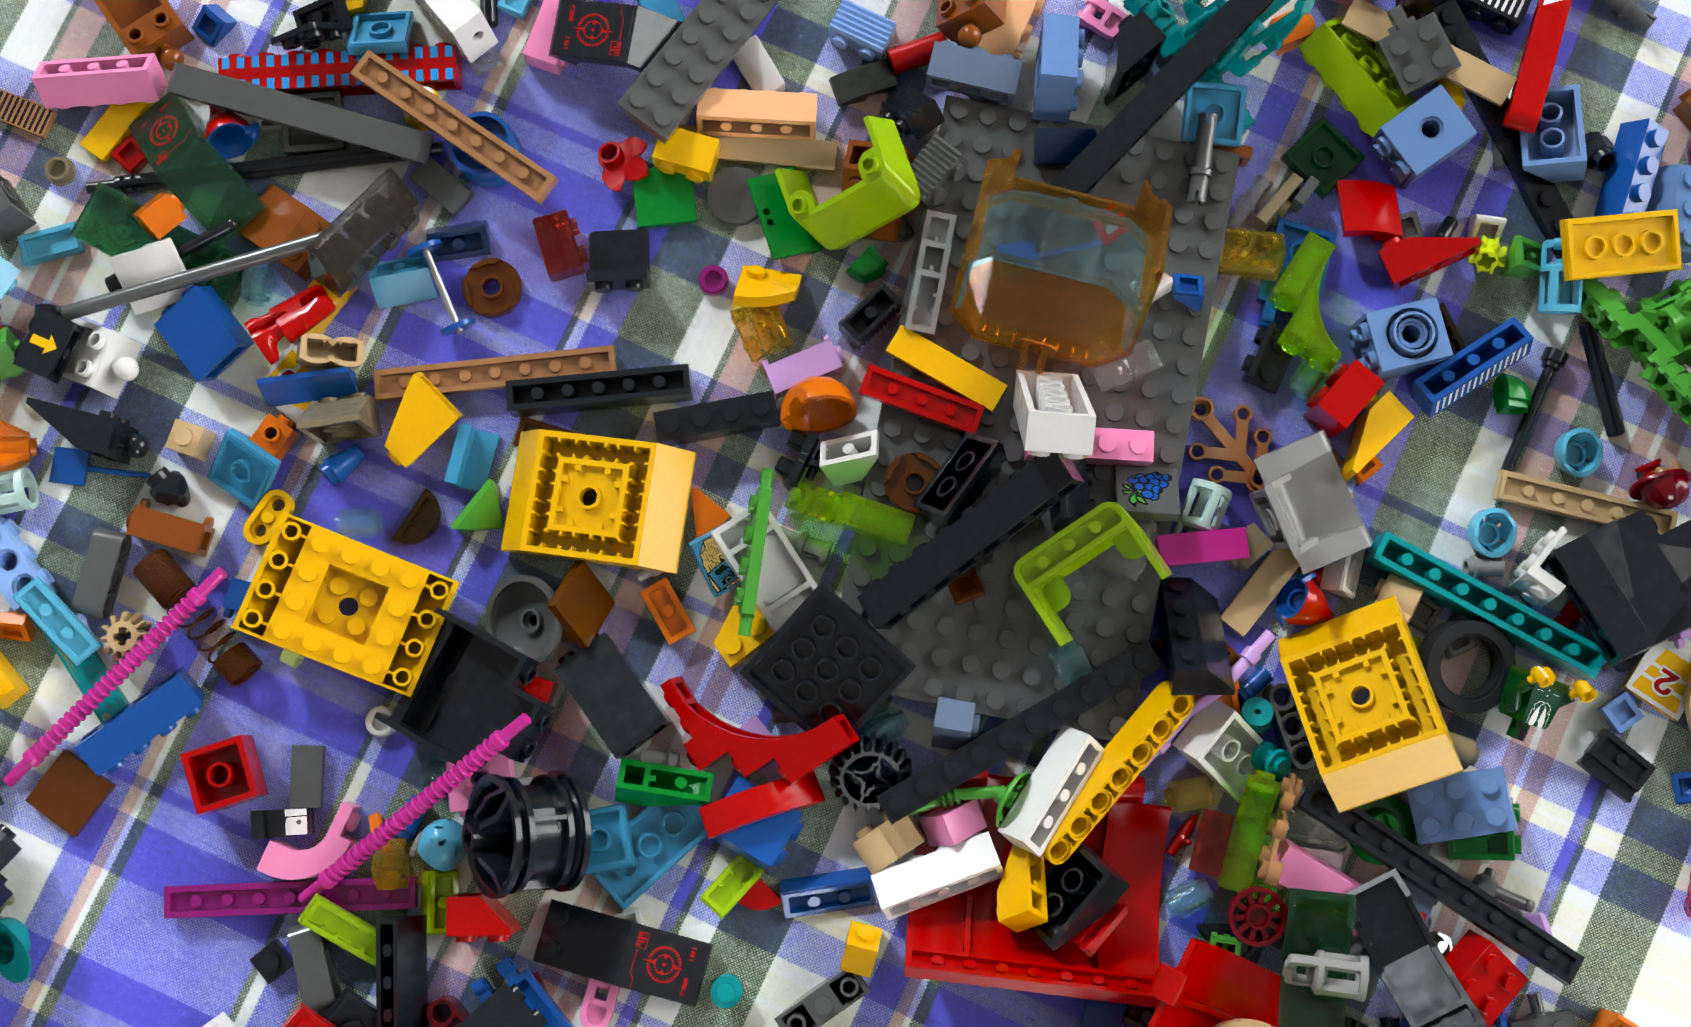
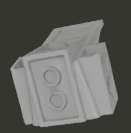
M1324 429L1255 458L1254 462L1264 482V487L1248 494L1266 536L1274 544L1272 550L1291 549L1303 575L1370 547L1373 544L1366 524L1362 522L1333 455L1332 446Z

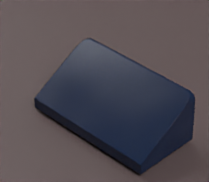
M1036 129L1034 134V165H1069L1097 136V129Z
M487 220L430 228L426 232L427 241L441 239L443 244L440 248L431 252L434 262L492 253Z

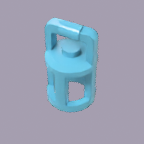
M1561 238L1546 240L1542 244L1537 313L1556 315L1581 314L1583 280H1574V285L1573 281H1564L1563 260L1555 259V263L1549 264L1550 250L1552 248L1554 250H1562ZM1562 278L1561 303L1559 304L1560 280Z

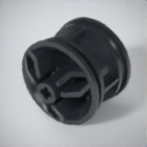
M554 770L548 774L526 778L487 774L477 781L471 792L464 818L462 845L468 855L473 878L479 890L486 897L499 899L506 897L508 894L541 889L567 892L574 890L581 883L589 863L592 835L589 808L582 787L578 780L566 770Z

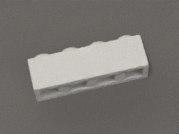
M1063 725L997 831L1014 846L1041 857L1106 750L1090 734Z
M989 831L985 833L978 832L955 846H940L932 853L915 855L903 864L895 867L887 866L878 873L871 875V879L881 909L887 920H891L1000 879L1004 871Z

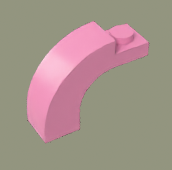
M350 801L342 802L325 838L310 849L298 848L279 839L270 840L256 870L285 880H299L318 876L320 872L329 868L330 864H335L337 859L341 858L343 854L347 853L349 849L354 848V845L358 843V839L348 834L350 831L353 832L358 826L361 818L358 812L361 806Z

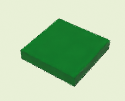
M657 167L648 168L647 177L633 182L638 229L698 223L693 181L687 179L686 175L677 172L670 175L659 171Z

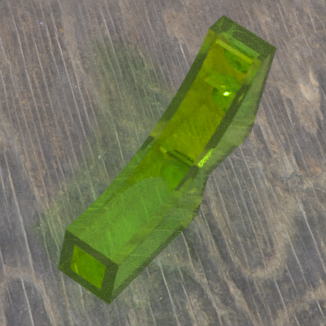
M1309 231L1272 290L1268 300L1272 301L1279 310L1289 311L1294 314L1276 343L1286 353L1293 356L1298 355L1308 361V364L1315 370L1330 373L1342 353L1335 346L1324 327L1319 308V285L1324 267L1336 245Z
M807 482L790 490L785 502V507L789 508L788 517L842 528L899 547L907 545L916 516L847 491L839 494Z
M1260 770L1255 771L1254 775H1247L1216 886L1236 892L1251 886L1265 833L1281 786V782L1274 781L1276 775Z

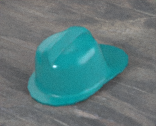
M0 918V974L8 981L20 983L29 977L31 971V959L28 953L31 949L30 935L26 926L16 918Z

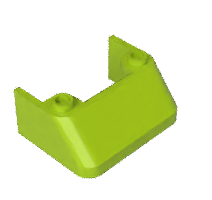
M869 115L863 118L873 147L866 150L858 162L862 181L820 205L817 204L806 171L782 168L775 170L790 215L824 248L829 250L843 249L912 211L919 204L921 197L920 189L895 122L892 119Z
M1116 502L1101 503L1028 552L1015 563V579L1060 647L1074 640L1057 615L1071 600V591L1064 578L1113 545L1116 546L1122 556L1128 559H1138L1146 555L1162 580L1173 575L1147 534L1126 510Z

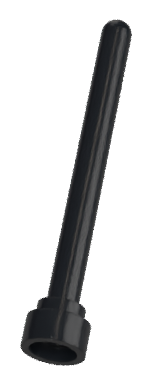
M228 219L177 246L176 250L180 258L182 259L236 230L238 222L235 219ZM115 273L105 278V284L109 292L123 289Z
M1545 347L1540 358L1543 370L1532 393V403L1528 406V411L1524 413L1501 469L1514 471L1555 372H1559L1560 368H1564L1569 357L1566 352L1554 347Z

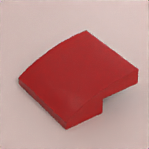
M1337 180L1336 194L1343 237L1371 235L1372 242L1388 241L1398 236L1400 240L1403 239L1395 186L1367 180Z

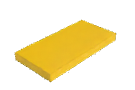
M1678 209L1559 220L1564 281L1682 270Z

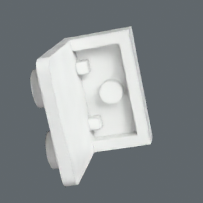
M1563 526L1556 532L1550 529L1544 537L1542 536L1531 549L1533 553L1526 560H1523L1513 573L1517 578L1511 586L1520 591L1522 598L1534 606H1545L1559 596L1566 587V585L1540 567L1567 532V529Z

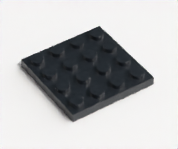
M821 582L741 670L740 674L805 732L840 714L845 715L856 732L907 678L916 665L828 586Z

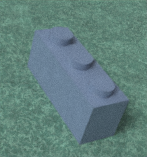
M949 40L935 41L925 85L1012 105L1023 61L1017 60L1015 56L1010 54H1001L1000 56L990 54L987 50L980 47L969 49L960 47L957 43Z

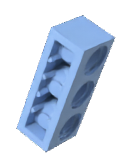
M0 517V591L14 611L26 613L12 596L36 576H40L55 594L58 591L52 584L55 580L46 568H41L36 561L38 555L35 550L20 538L21 530L18 525L10 518ZM16 556L17 565L11 570L10 561Z

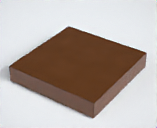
M577 560L570 568L547 607L580 648H588L614 606L615 601L585 561Z
M63 749L25 801L73 837H77L116 785L102 774L98 777L87 763L68 749Z

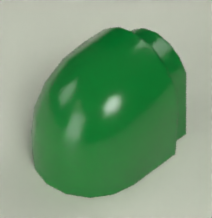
M870 245L845 273L856 282L871 283L886 273L884 269L889 263Z
M1509 374L1498 375L1493 386L1496 414L1518 415L1526 413L1528 406L1532 403L1528 386L1516 376Z

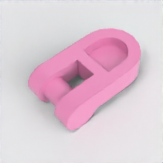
M1086 0V7L1076 15L1080 16L1079 26L1088 28L1104 39L1114 42L1113 37L1119 31L1118 25L1127 15L1106 0ZM1096 12L1103 14L1100 20L1094 17Z
M589 978L580 1010V1020L584 1027H606L610 1023L621 987ZM598 988L608 990L607 999L595 997Z

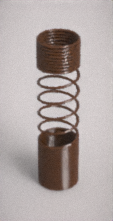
M158 549L148 554L133 570V575H135L137 580L141 582L164 610H167V614L169 609L174 608L175 604L181 603V598H187L186 593L192 587H196V584L182 570L166 549ZM215 607L207 609L191 624L184 626L178 624L180 628L190 627L187 633L188 639H200L197 646L198 651H210L208 662L214 664L213 668L229 687L241 685L261 668L262 661L254 654V651L250 649L246 642H240L232 646L216 661H211L210 657L214 650L230 640L236 634V630L226 634L215 646L207 649L200 648L203 639L220 628L226 619L217 621L203 635L198 637L190 636L193 627L209 617L215 611Z

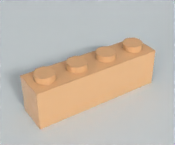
M1006 0L1005 24L983 34L978 47L987 50L990 54L999 56L1001 54H1010L1019 60L1022 53L1018 50L1021 41H1028L1033 26L1029 23L1033 15L1039 16L1045 0Z
M709 88L697 103V133L710 136L815 141L818 94Z

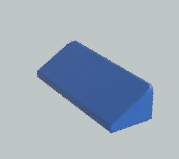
M348 367L259 378L256 380L263 399L269 407L318 401L324 397H347L352 393L358 392L356 373Z
M867 867L781 880L780 889L785 919L877 905L876 891L871 879V872Z

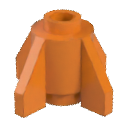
M0 420V472L15 470L31 462V456H37V438H31L30 431H24Z

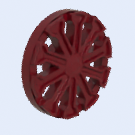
M1248 886L1240 890L1231 899L1227 911V922L1232 933L1240 941L1250 946L1262 947L1272 944L1284 933L1288 922V912L1282 898L1273 890L1263 886ZM1253 892H1258L1256 903L1252 896ZM1270 894L1271 899L1264 904L1265 896ZM1242 897H1246L1249 907L1240 902ZM1276 904L1279 905V910L1270 911ZM1238 907L1245 913L1234 914V909ZM1272 918H1280L1281 922L1275 924L1271 920ZM1245 920L1238 927H1235V921ZM1250 927L1248 936L1243 937V932ZM1267 927H1270L1274 930V934L1272 936L1268 935L1266 930ZM1257 930L1260 931L1262 936L1260 940L1255 939Z

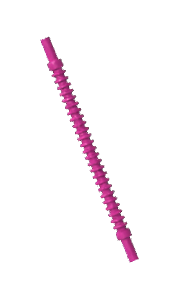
M522 713L504 729L495 730L489 736V739H484L482 744L476 746V750H471L469 755H465L463 761H457L456 766H451L450 771H445L443 776L437 778V782L433 781L430 787H425L424 792H419L417 797H413L411 802H407L404 807L399 808L398 813H393L391 818H387L385 823L379 825V828H375L366 838L361 839L360 843L355 844L354 848L349 849L347 853L337 859L335 864H330L329 868L320 872L318 879L298 895L299 902L306 905L316 893L320 894L325 889L329 890L336 886L338 881L343 880L344 876L349 875L351 871L361 865L363 860H368L370 855H374L376 850H380L382 845L388 843V840H393L395 835H399L401 830H405L407 825L412 824L414 819L420 817V814H425L427 809H431L433 804H437L439 799L446 796V793H451L452 788H457L459 783H463L465 778L472 775V772H477L479 767H483L485 761H490L492 756H497L498 751H503L510 744L509 740L531 724L530 717L526 713Z

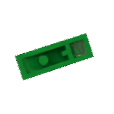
M621 758L615 801L641 806L707 805L710 803L714 773Z

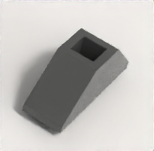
M841 970L802 995L774 1020L779 1027H820L865 996L871 989L861 975Z

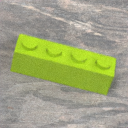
M1344 15L1324 22L1298 47L1303 52L1302 57L1305 62L1315 67L1321 74L1320 78L1327 88L1333 89L1338 95L1341 106L1346 111L1352 112L1356 117L1359 128L1373 138L1381 126L1416 101L1411 95L1400 100L1374 49L1363 36L1340 25L1345 17Z

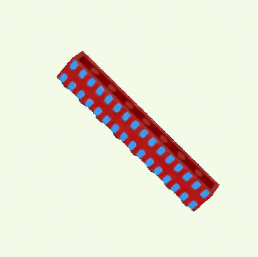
M440 42L435 44V46L426 47L419 44H410L409 52L376 54L418 84L433 88L435 91L463 90L462 56L456 45L447 42ZM320 49L317 53H304L294 50L282 55L261 52L258 56L231 54L228 58H218V74L288 94L340 90L343 96L377 94L350 74L363 55H349L348 50L335 52L331 49Z

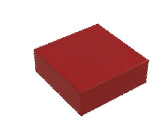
M132 134L110 154L130 174H138L155 157Z

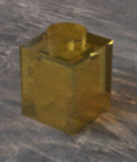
M1207 774L1166 782L1167 789L1163 790L1164 799L1167 807H1172L1173 813H1182L1215 805Z
M406 838L388 840V843L382 845V848L376 850L372 856L371 874L377 890L390 891L399 888H409L411 856H409L410 851Z

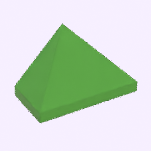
M1521 235L1514 236L1501 277L1540 276L1542 244Z
M489 478L450 526L460 533L503 528L499 486Z

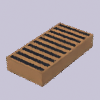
M0 89V122L46 140L58 113L53 109H45L43 105Z

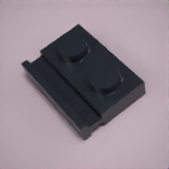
M1602 728L1584 751V755L1576 761L1577 765L1625 803L1632 801L1633 795L1639 792L1656 769L1654 765L1607 728Z

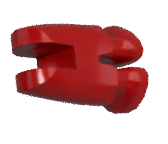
M315 285L270 308L269 313L244 322V325L263 355L273 365L279 361L277 344L284 336L292 344L334 313L336 306L332 299L329 298L323 286Z

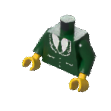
M1512 664L1503 688L1498 710L1500 713L1512 717L1506 735L1524 742L1531 725L1545 730L1549 727L1560 707L1573 703L1575 701L1574 698L1577 696L1583 703L1590 702L1598 694L1592 685L1581 679L1574 682L1572 685L1573 689L1570 690L1569 685L1556 680L1557 677L1549 667L1535 666L1528 670Z

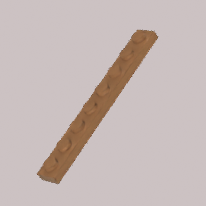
M367 50L350 74L362 84L541 205L557 184L558 179L553 174L370 50Z
M614 345L379 369L373 370L375 400L378 402L401 400L410 377L420 371L443 395L506 389L505 381L615 371L617 370L615 347Z

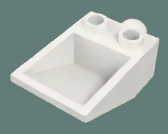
M79 318L69 320L85 329L62 378L118 399L125 382L135 379L139 374V365L135 360L143 344L114 330Z

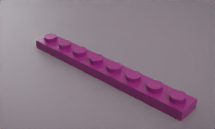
M418 876L343 879L338 881V884L332 889H325L319 895L347 911L418 908ZM316 880L165 886L164 919L302 913L308 904H301L298 900V895Z

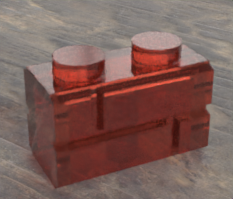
M561 210L550 215L534 218L532 220L551 282L584 274L586 272L584 263L589 262L584 245L578 246L576 236L581 233L576 217L570 218L567 210Z
M1203 808L1188 868L1189 871L1220 878L1235 816Z

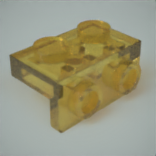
M1226 227L1225 246L1221 254L1218 274L1277 281L1287 255L1284 234Z
M778 305L769 307L733 306L730 309L732 322L737 327L743 341L744 350L748 353L752 362H757L765 355L789 349L794 345Z

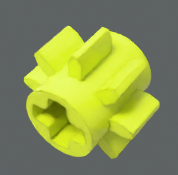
M1484 235L1480 251L1469 256L1468 262L1471 264L1475 263L1477 273L1489 271L1492 275L1497 265L1499 267L1505 266L1506 259L1503 256L1507 255L1508 247H1501L1499 237L1487 239Z

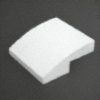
M171 237L146 244L140 249L115 255L109 259L123 289L186 271ZM190 286L131 302L130 305L135 315L149 312L178 302L182 298V292Z

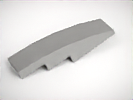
M926 210L904 329L935 334L957 215Z

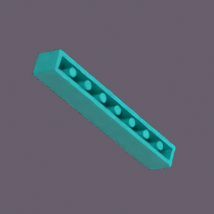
M1388 531L1376 535L1363 560L1364 563L1388 576L1392 573L1424 588L1423 595L1469 620L1480 621L1494 626L1505 635L1508 641L1578 679L1596 678L1606 658L1605 653L1598 644Z

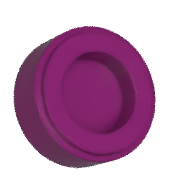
M718 265L706 266L701 270L698 277L701 290L708 296L723 294L729 284L726 271Z

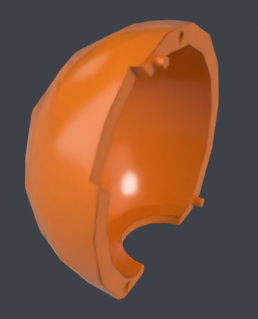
M809 376L793 385L786 393L781 407V424L789 431L795 430L809 434L810 431L817 434L827 433L840 429L854 420L858 414L857 402L851 391L842 382L832 377Z

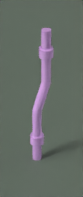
M1266 629L1251 646L1247 645L1239 654L1240 659L1231 668L1234 683L1249 666H1255L1262 658L1260 654L1275 639L1274 634ZM1201 695L1196 698L1190 714L1142 771L1159 754L1163 755L1171 746L1169 742L1194 715L1222 695Z

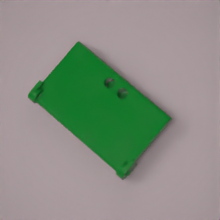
M795 167L784 168V169L796 170ZM775 173L746 180L773 261L805 253L811 255L823 250L821 244L790 215Z

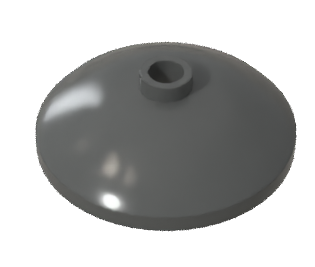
M517 575L504 580L494 590L487 605V632L539 662L538 665L546 662L556 651L563 632V626L547 607L555 594L554 591L543 580L531 575Z

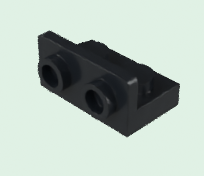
M1269 322L1264 328L1260 326L1253 339L1256 348L1252 355L1247 354L1240 370L1244 372L1241 380L1276 394L1301 338L1276 328L1275 323Z

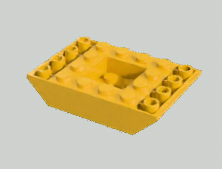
M544 429L522 431L500 551L573 561L584 560L588 563L677 574L697 453L654 442ZM588 490H595L597 493L595 503L586 506L583 502L584 494Z
M283 512L231 628L411 698L445 619L435 613L434 610L437 606L446 611L449 610L460 582ZM347 598L354 599L358 604L357 611L350 616L343 615L339 609L340 603Z
M1395 595L1278 639L1280 662L1320 775L1339 813L1464 771ZM1360 689H1367L1370 691L1369 701L1362 705L1356 704L1354 702L1355 693Z

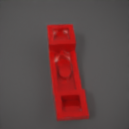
M813 772L793 784H790L788 780L783 778L738 792L699 808L698 811L707 837L711 839L736 831L741 826L794 809L808 808L823 803L826 800L816 773Z

